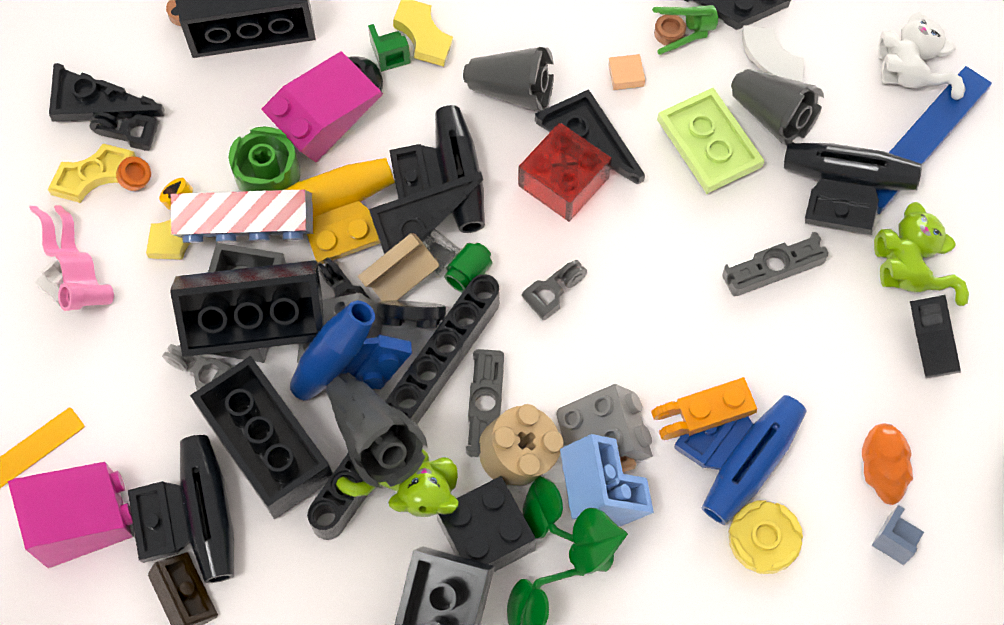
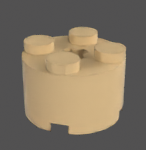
M524 404L506 410L482 432L479 441L481 451L479 455L480 462L485 472L492 479L502 476L506 485L525 486L555 465L559 458L560 449L563 447V437L558 432L554 422L534 405Z

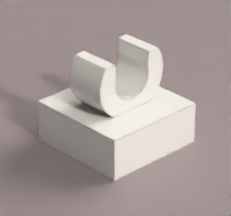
M57 260L54 264L50 262L40 271L42 275L34 283L60 306L58 291L60 285L64 282L59 260Z

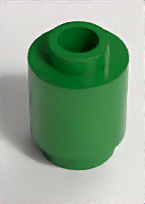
M466 243L447 266V272L444 275L445 280L455 290L463 293L473 278L485 274L493 265L490 258L491 252L481 243Z

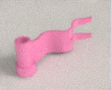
M61 205L54 206L55 211L62 219L61 249H59L52 218L37 206H30L31 212L37 215L41 221L42 245L45 254L50 257L55 256L61 265L64 282L60 285L58 291V300L61 308L64 311L80 310L83 306L111 304L114 299L112 286L109 284H98L92 257L86 252H79L76 248L74 221L71 214L64 210Z

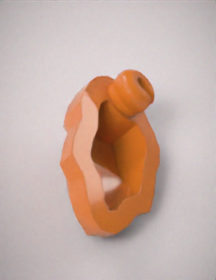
M886 423L878 424L869 431L863 443L862 459L866 483L875 489L877 495L884 503L894 505L901 501L906 493L907 486L913 480L910 462L912 453L901 431L892 424Z

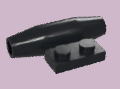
M447 105L436 110V148L416 144L389 150L398 199L480 171L473 138L458 106ZM483 182L452 212L457 227L462 233L477 232L485 226Z
M789 143L784 158V169L819 181L811 190L805 214L806 224L872 235L879 206L876 190H918L923 165L885 151L835 143Z
M207 435L189 436L180 441V485L161 481L128 490L138 559L140 562L145 563L176 555L188 544H191L204 582H222L234 577V531L224 477L209 437Z

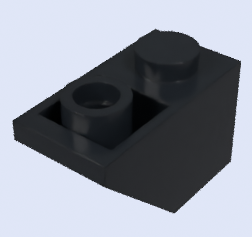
M946 295L910 301L925 378L961 373Z

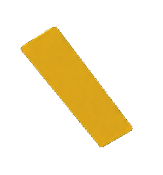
M71 407L64 410L0 456V488L85 427Z

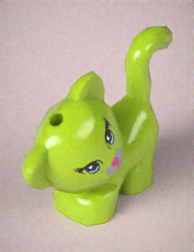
M913 202L909 204L904 212V218L898 224L899 236L892 229H881L874 239L875 255L887 258L880 267L881 285L883 287H896L917 293L952 287L956 292L955 303L958 306L968 304L970 294L964 280L955 274L934 277L933 272L923 261V258L932 257L937 253L945 254L952 251L956 246L954 239L946 234L945 227L935 215L926 213L925 208L920 203Z
M423 449L422 453L426 456L423 463L407 480L392 487L387 482H378L381 486L397 491V494L393 495L388 502L389 507L397 512H409L416 517H430L436 514H450L458 508V500L451 494V491L456 488L457 466L451 459L446 457L429 461L428 453ZM347 477L339 478L336 483L342 493L353 497L369 495L376 488L365 481L354 483Z

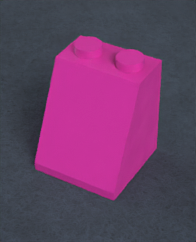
M106 462L20 477L8 481L25 550L48 569L133 537L130 525L133 524L131 509L128 503L123 504L120 492L125 491L122 476L119 471L113 472Z

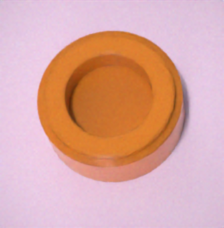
M135 156L127 157L117 167L116 178L123 188L129 191H138L143 189L149 182L151 169L142 158Z

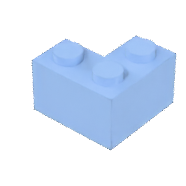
M590 434L560 449L572 519L576 520L580 513L587 508H597L606 513L616 525L623 526L654 513L647 478L623 474L616 439Z

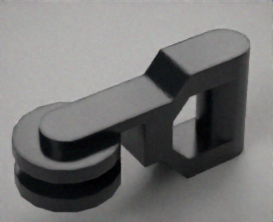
M95 112L89 127L98 135L127 141L131 148L149 151L159 120L154 117L137 114L128 120L122 119L118 131L115 129L118 126V120L114 116L104 112ZM136 126L144 127L141 137L131 136V129Z
M327 257L324 259L325 266L320 262L318 263L319 273L330 287L335 285L333 279L338 282L343 281L333 288L335 297L345 296L348 293H361L370 299L361 286L353 285L335 261L332 262Z

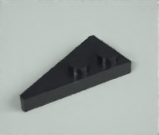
M60 63L53 64L49 116L52 122L92 120L95 112H104L114 116L116 119L132 118L137 114L150 117L165 116L163 105L156 103L149 97L143 95L141 98L126 93L125 88L104 80H96L91 75L83 72L81 75L66 70L64 65Z

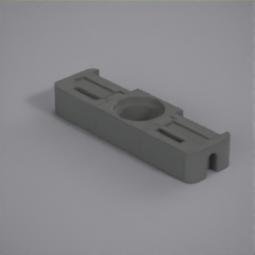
M812 232L810 238L787 246L784 242L755 253L752 260L730 268L726 264L722 276L733 296H740L823 265L829 252L826 246L820 247L822 239L819 234ZM772 257L778 258L784 263V268L779 271L772 270L767 266L766 260Z
M476 349L473 352V360H475L473 383L470 385L468 421L470 422L468 445L471 446H466V454L469 457H478V453H481L479 441L482 432L501 415L504 353L500 350ZM484 395L491 396L495 400V406L489 411L478 409L475 403L479 397Z

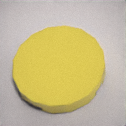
M757 500L745 505L734 516L728 531L729 546L735 558L745 568L759 574H775L787 569L799 556L803 538L802 528L797 517L786 506L779 503L766 502L767 500Z

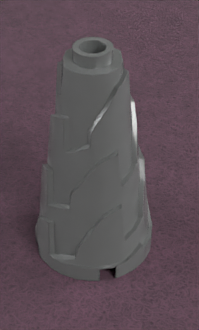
M349 372L337 376L327 385L326 393L331 402L338 428L345 441L354 468L363 481L379 488L381 486L378 482H387L392 487L404 482L419 469L426 457L422 453L423 444L427 447V441L422 430L414 421L408 418L400 409L389 406L367 383L359 381Z

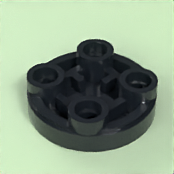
M418 301L377 302V315L382 317V325L402 326V323L410 320L416 321V327L437 328V325H440V321L446 316V306Z

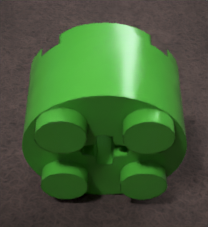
M266 126L250 129L249 134L242 138L239 136L232 143L228 159L240 192L284 190L299 182L301 172L295 148L281 130Z

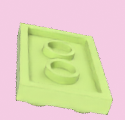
M714 87L658 113L657 121L706 194L763 167L764 159Z

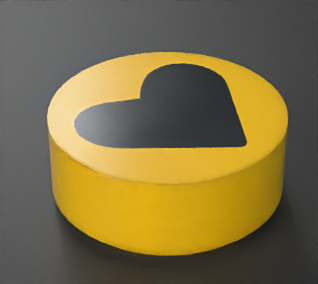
M184 178L174 179L164 187L160 193L159 200L167 209L171 210V194L193 193V187Z

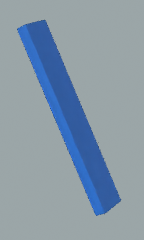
M965 66L958 74V76L962 77L965 86L964 96L959 100H954L951 97L952 86L948 85L889 153L924 164L989 90L992 82L968 66ZM876 190L879 199L877 211L879 215L901 190Z

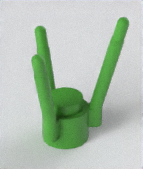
M713 5L653 7L652 9L654 13L662 15H686L687 27L695 31L691 35L658 49L657 53L659 55L696 39L707 38L708 31L716 29L718 25V14Z

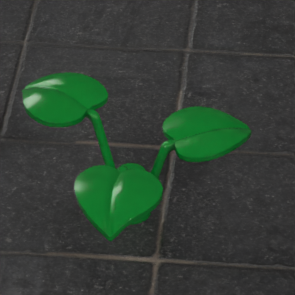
M541 476L531 484L523 504L522 514L536 539L544 538L550 530L551 533L573 542L569 550V560L575 568L536 579L533 584L528 579H520L513 587L507 603L509 625H546L549 617V602L546 593L540 588L544 584L576 575L584 576L596 571L607 572L613 564L614 553L628 535L606 513L597 508H587L580 513L574 523L572 534L559 529L555 522L561 517L563 512L561 494L552 481Z

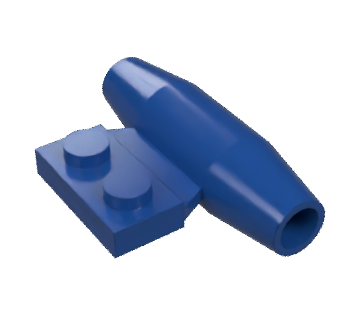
M353 301L325 323L301 355L290 381V390L296 398L308 401L326 389L327 385L334 378L348 372L359 381L367 383L372 389L381 390L412 354L411 341L380 334L375 338H367L375 320L374 310L363 301Z
M783 395L754 424L749 416L690 436L689 434L682 435L677 440L674 449L703 469L719 470L701 507L714 521L722 525L728 523L759 492L785 456L807 413L804 405L791 396Z

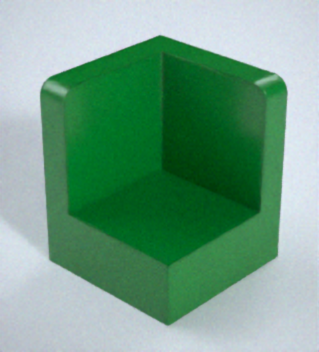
M368 25L370 43L381 72L411 63L409 44L405 35L401 36V33L396 31L378 36L375 25Z

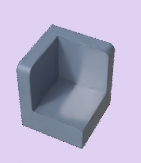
M897 505L887 517L871 546L900 564L905 565L915 555L918 549L916 546L924 531L902 519L901 515L905 508Z

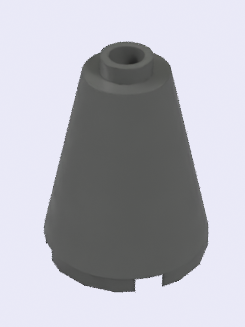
M540 46L475 57L470 60L469 64L464 66L463 80L467 83L470 90L540 112L543 110L542 107L548 106L552 95L554 74H548V64L554 65L552 52L548 47Z
M746 69L743 72L737 73L731 83L732 96L786 146L789 143H795L793 140L798 136L804 138L810 132L821 113L822 106L817 103L819 96L824 98V93L821 88L815 85L752 69Z

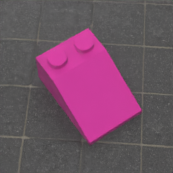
M340 51L284 85L261 110L286 134L287 138L301 153L317 162L383 93Z

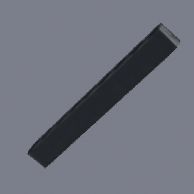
M483 274L471 280L385 400L389 406L400 409L416 424L419 423L498 310L500 305L499 284L493 276ZM482 292H487L492 295L490 298L481 299L477 297V295ZM463 318H469L474 321L472 324L465 326L458 323ZM443 345H452L455 347V349L449 353H444L438 350ZM427 371L436 374L431 380L419 378L422 373ZM405 399L416 401V404L411 408L399 406ZM347 453L312 502L307 512V518L314 534L323 540H332L338 537L368 496L353 497L338 494L339 489L336 483L341 477H347L354 483L363 482V479L354 468L349 453ZM332 513L335 515L331 524L326 526L317 524L318 518L322 514Z

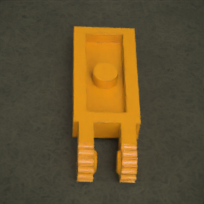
M742 377L679 398L677 402L671 401L657 406L651 411L654 420H662L681 414L683 421L667 425L659 430L661 439L668 440L685 434L690 436L757 413L758 408L745 378Z

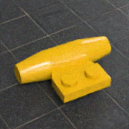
M387 158L344 165L297 182L284 189H305L312 193L313 234H307L317 263L325 264L324 259L327 257L333 261L380 244L370 211L361 202L395 183Z

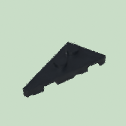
M589 89L535 113L534 121L540 127L638 185L644 182V172Z
M481 171L370 208L369 211L384 254L410 233L416 234L423 242L482 183L484 179Z

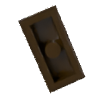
M188 552L154 562L148 577L171 625H204L218 617V613Z

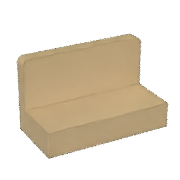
M410 233L357 277L365 287H371L381 301L399 300L439 267V263L419 237L414 233Z

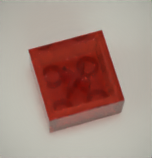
M559 122L518 166V186L570 222L609 179L612 158Z

